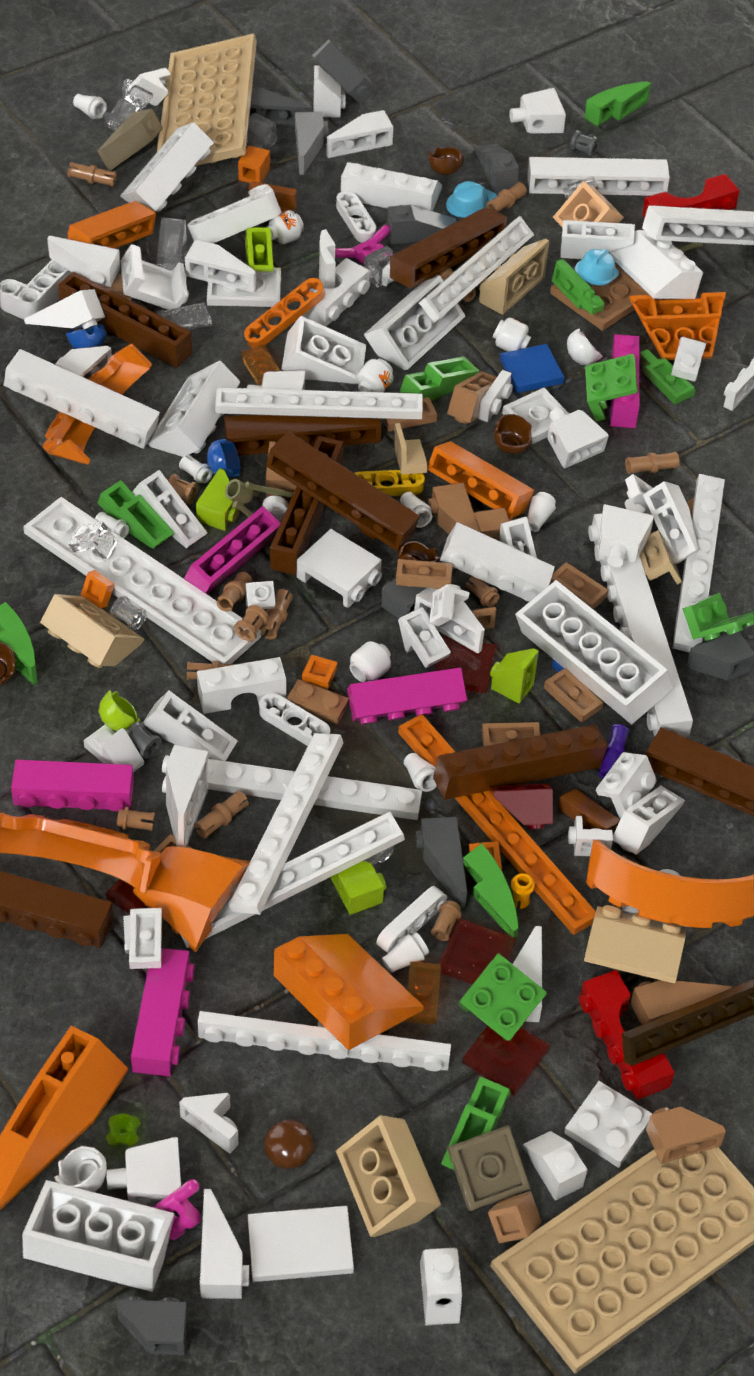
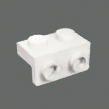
M623 752L596 788L597 795L611 797L620 819L624 811L644 798L657 782L647 755Z

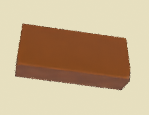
M577 789L565 793L559 798L558 809L574 821L576 816H582V826L586 829L599 828L602 830H612L613 832L620 822V819Z

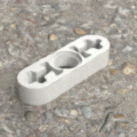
M350 191L340 192L337 195L336 208L355 239L362 243L371 239L376 234V225L355 193ZM358 215L361 216V218L356 219L352 218L351 216Z
M271 693L261 697L259 701L260 716L303 744L309 745L313 737L312 733L330 734V727L327 723L279 694ZM291 717H298L302 722L299 725H291L287 720Z
M436 886L427 889L383 929L377 938V945L389 953L407 934L413 935L437 914L439 906L444 904L447 895Z

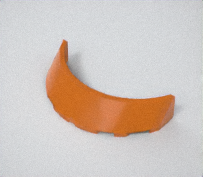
M129 344L108 359V363L101 370L91 375L88 380L122 395L138 378L150 369L152 363L133 344ZM59 412L45 434L47 440L43 443V448L50 455L88 465L91 460L84 453V449L95 427Z
M0 813V853L48 858L95 869L129 883L141 894H146L161 860L160 852L149 851L150 844L144 841L128 839L129 835L115 830L68 819H48L42 815L28 814L16 817Z
M593 839L586 883L591 889L598 888L609 895V902L620 908L622 906H631L639 911V916L698 928H712V923L723 922L730 927L742 925L743 919L754 916V874L733 879H699L673 875L650 869L625 859L607 848L601 841Z

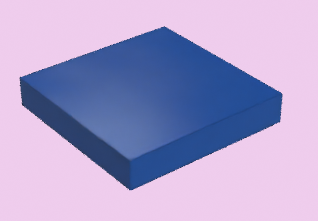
M547 344L500 353V361L505 371L511 373V383L516 393L564 383V376Z

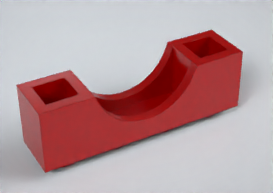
M726 174L705 179L703 192L695 197H676L666 191L645 197L642 216L645 219L648 206L733 210L736 209L740 190Z
M614 970L584 981L581 995L579 996V1003L585 1013H589L592 1018L593 1028L599 1039L603 1038L610 1061L619 1067L625 1088L628 1091H632L636 1100L670 1088L675 1072L664 1053L634 1066L624 1062L622 1033L625 1031L621 1026L619 1018L627 1011L631 994L618 971Z

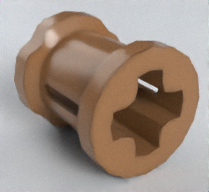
M177 474L171 475L168 482L186 504H193L199 492V484L184 481Z
M250 605L246 610L244 618L237 621L234 625L235 633L243 640L248 642L254 641L257 637L256 632L269 621L268 614L261 607Z

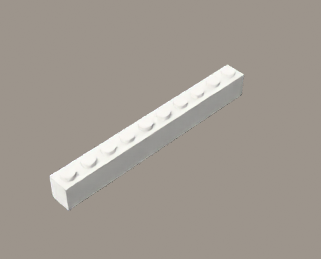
M594 514L593 523L588 528L589 539L595 543L596 561L601 562V577L608 585V600L614 604L613 614L615 622H619L620 632L668 669L673 689L647 711L648 729L650 731L653 730L654 736L662 727L687 738L690 735L693 719L640 556L635 562L624 560L623 565L620 567L611 566L607 561L608 556H603L599 553L602 514Z

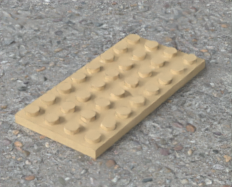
M254 34L170 53L168 71L171 76L166 82L168 94L164 98L161 126L163 128L159 133L157 152L177 128L194 122L214 142L209 147L211 150L209 155L202 161L199 159L194 166L245 155L257 43Z
M719 1147L664 1164L660 1163L655 1150H652L534 1231L529 1237L524 1238L492 1260L491 1268L575 1374L754 1244V1187Z

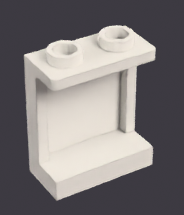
M131 244L120 261L124 295L177 312L180 306L186 303L189 296L184 264L178 262L174 270L170 271L142 261L140 247Z
M330 529L297 559V578L306 582L311 577H314L343 596V606L349 608L354 602L360 601L371 586L378 584L382 577V560Z

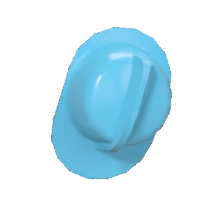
M470 181L458 184L453 194L447 199L446 207L452 215L465 218L486 207L487 202L497 197V195L485 189L481 184Z
M591 249L587 251L582 260L575 266V272L585 282L593 285H606L619 275L618 270L614 267V258L607 249Z

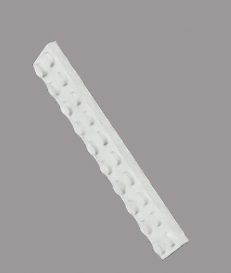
M62 497L23 526L24 534L87 576L89 571L96 570L115 583L112 594L211 662L218 661V664H232L261 638V630L256 632L257 637L252 642L238 637L235 633L234 625L243 618L231 610L228 612L220 610L215 599Z

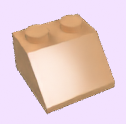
M584 181L553 216L562 227L563 220L619 223L624 218L598 190Z

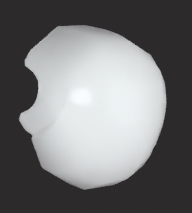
M580 329L570 334L567 340V349L575 362L580 365H590L602 358L599 351L592 346Z
M81 1146L76 1148L58 1162L59 1176H55V1181L63 1185L95 1192L102 1186L106 1176L107 1165L105 1157L93 1147Z

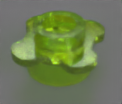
M118 1114L109 1118L110 1133L106 1136L108 1144L115 1146L118 1143H123L128 1146H134L138 1143L139 1138L136 1135L137 1128L140 1126L138 1117ZM124 1128L126 1132L122 1133L120 1130Z

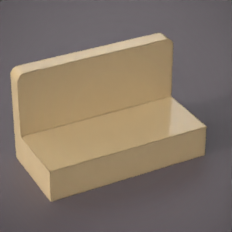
M395 423V453L401 474L427 473V461L420 439L405 440L400 423Z
M659 530L651 533L639 555L648 579L652 580L670 572L677 585L682 583L677 566L674 564Z

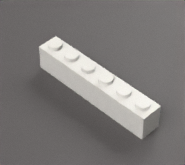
M529 157L527 174L529 193L573 194L583 181L598 190L602 195H655L667 192L669 171L667 160Z
M648 206L642 227L654 240L754 245V212Z
M19 349L6 367L5 387L123 439L130 444L144 449L156 430L159 411Z

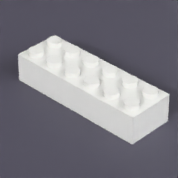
M557 580L515 614L520 629L527 638L563 668L570 671L580 682L631 725L673 689L668 669Z

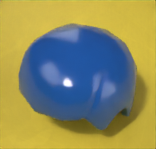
M98 324L89 330L81 329L75 331L72 329L65 334L74 349L100 347L106 339L107 332L102 324Z
M221 439L211 443L207 453V463L213 474L215 475L220 468L225 471L228 478L238 477L241 471L240 461L233 442Z

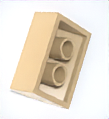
M543 239L524 246L516 254H512L509 260L502 266H498L491 276L481 282L479 286V302L502 315L545 278L549 240Z
M54 594L40 621L41 624L48 628L47 632L50 635L65 640L68 643L69 649L80 654L83 653L88 657L87 661L98 668L103 666L115 667L144 641L143 637L83 596Z
M597 906L584 961L675 984L687 928L675 923H664L639 916L638 913H624L615 906Z
M380 1115L336 1150L370 1237H377L417 1223L441 1205L405 1119Z

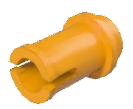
M525 873L516 875L511 881L514 905L517 908L518 901H521L520 909L526 908L529 905L530 894L535 888L534 880Z

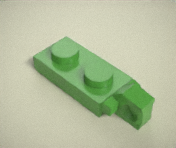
M564 259L556 261L552 282L578 309L583 308L591 315L602 312L605 303L600 296L594 295V290Z
M648 349L639 353V366L644 375L674 405L694 396L695 388L686 379L672 376L673 366L665 358L657 359Z

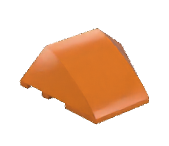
M726 292L702 293L701 298L655 300L650 295H633L629 297L662 359L675 360L681 337L706 343L701 359L712 358Z
M165 847L146 894L139 893L136 888L133 891L149 908H161L162 917L171 925L172 930L184 937L189 942V947L196 952L212 931V922L237 889L250 861L223 857L191 848Z

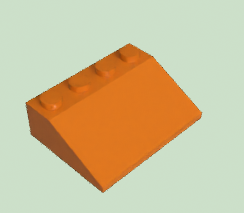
M348 934L299 936L274 949V977L348 1051L423 1011L424 1006Z

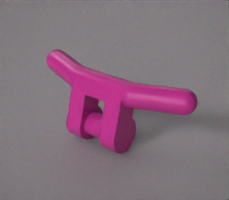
M384 225L371 239L352 248H336L335 258L355 257L364 266L373 263L374 259L380 260L386 257V249L379 243L390 233V226Z
M194 1179L187 1181L152 1207L171 1213L176 1211L179 1214L178 1218L174 1214L169 1236L172 1240L181 1237L185 1233L186 1228L191 1229L201 1222L199 1211L187 1200L199 1189V1183Z

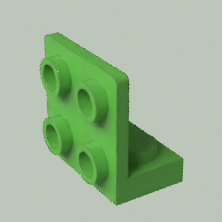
M633 354L585 366L587 402L596 422L605 420V409L608 408L607 400L638 392L636 363Z
M720 593L682 608L693 640L704 637L705 641L720 637L723 633L727 632V635L742 631L744 627L754 625V611L729 618L726 604L722 600Z
M498 953L457 1006L466 1013L470 1011L502 1038L510 1041L544 998L546 991Z

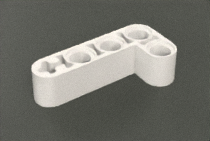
M267 184L257 186L249 191V197L189 222L188 228L193 240L215 243L277 217L281 214V210L273 189Z
M52 259L27 285L13 279L3 280L0 282V307L5 312L25 319L55 304L59 299L58 284L72 272Z

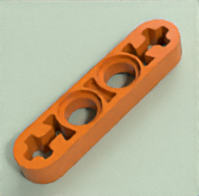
M310 278L304 281L251 323L244 332L248 345L254 349L262 348L298 320L300 316H303L322 301L325 296L322 282L317 278ZM312 288H313L314 290H318L316 293H314V292H312V291L309 292V290L312 289ZM297 301L301 303L300 307L296 310L288 309L289 304ZM278 316L282 318L281 322L277 325L269 324L270 319ZM256 333V335H260V337L256 338L252 337V335Z

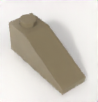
M153 109L132 112L99 148L98 153L108 171L114 169L151 142L162 130L163 127Z

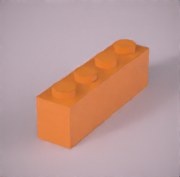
M135 200L69 225L68 239L115 249L153 234L156 212Z
M451 441L434 447L427 466V470L450 484L464 483L467 494L493 509L505 508L508 518H514L526 513L534 489Z

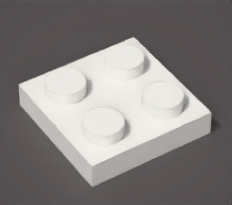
M598 1081L565 1127L564 1134L619 1168L646 1130L652 1113Z

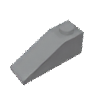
M295 112V136L299 175L305 174L324 145V135H328V122L323 121L322 112Z

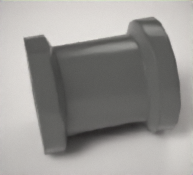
M577 130L571 140L570 149L573 151L576 149L588 153V156L593 157L598 149L599 137L595 136L592 138Z
M142 722L134 723L126 731L135 747L140 750V755L145 759L153 757L162 745V739L150 734Z

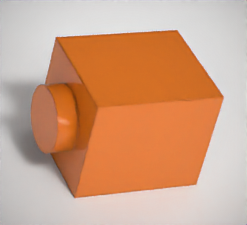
M248 145L245 155H242L238 161V179L247 183H251V181L262 183L270 170V151Z

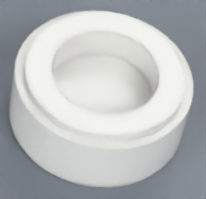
M269 496L263 501L262 506L278 521H282L288 507V502L280 496Z

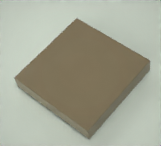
M509 1125L447 1147L468 1211L531 1189Z

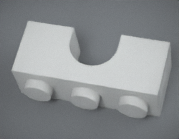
M347 258L335 267V288H324L325 296L322 301L303 316L325 327L332 321H335L347 307H351L357 298L368 291L370 287L369 270ZM312 288V289L309 290V292L312 291V292L316 293L318 290H314V289Z
M280 657L197 671L198 695L203 714L231 709L233 698L242 693L256 694L258 704L261 697L265 694L276 693L286 699V676Z

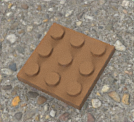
M617 265L614 267L618 270L619 275L606 285L588 283L594 290V295L600 296L605 303L602 312L591 315L583 308L578 309L555 284L551 286L550 294L602 331L635 310L629 299L630 296L649 295L632 277Z

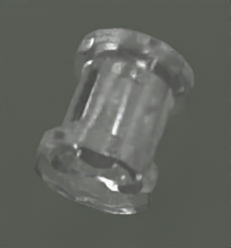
M127 596L119 597L114 602L110 611L112 617L115 619L120 618L133 631L139 629L147 618V611L142 607L138 608L133 605Z

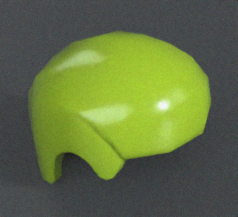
M109 690L100 701L98 713L108 728L114 731L123 728L127 731L134 723L140 721L134 707L126 699L120 697L117 691L112 693Z

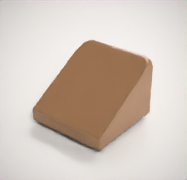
M496 607L471 611L484 629L494 628Z

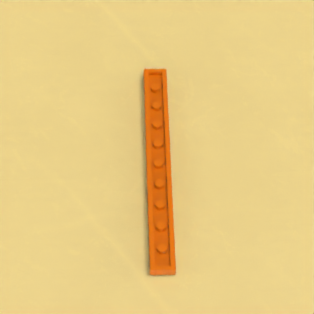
M423 714L399 726V735L412 750L435 767L439 755L455 752ZM490 791L455 798L492 842L498 841L499 850L520 874H528L534 880L535 892L573 935L593 924L596 911L503 805L493 797Z

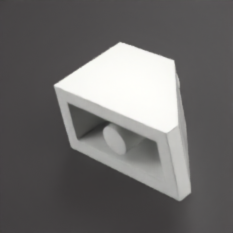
M314 66V112H322L323 117H340L341 108H345V94H341V85L320 66Z
M100 346L71 349L65 356L59 358L55 365L88 379L108 363V359L112 356L111 348Z
M549 1131L523 1144L522 1148L555 1201L584 1186L587 1168L570 1142Z

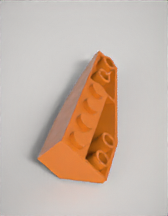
M70 1026L35 1077L0 1135V1210L96 1121L127 1074L128 1067L98 1038Z

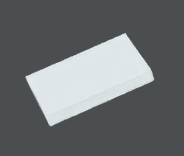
M273 268V272H256V290L254 293L208 282L207 305L273 307L280 301L281 268Z
M347 1206L248 1214L253 1282L353 1273L354 1267Z

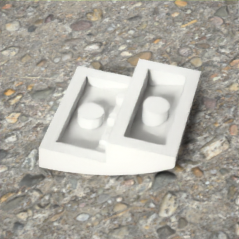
M322 230L319 249V280L324 288L332 289L335 288V243L327 230Z

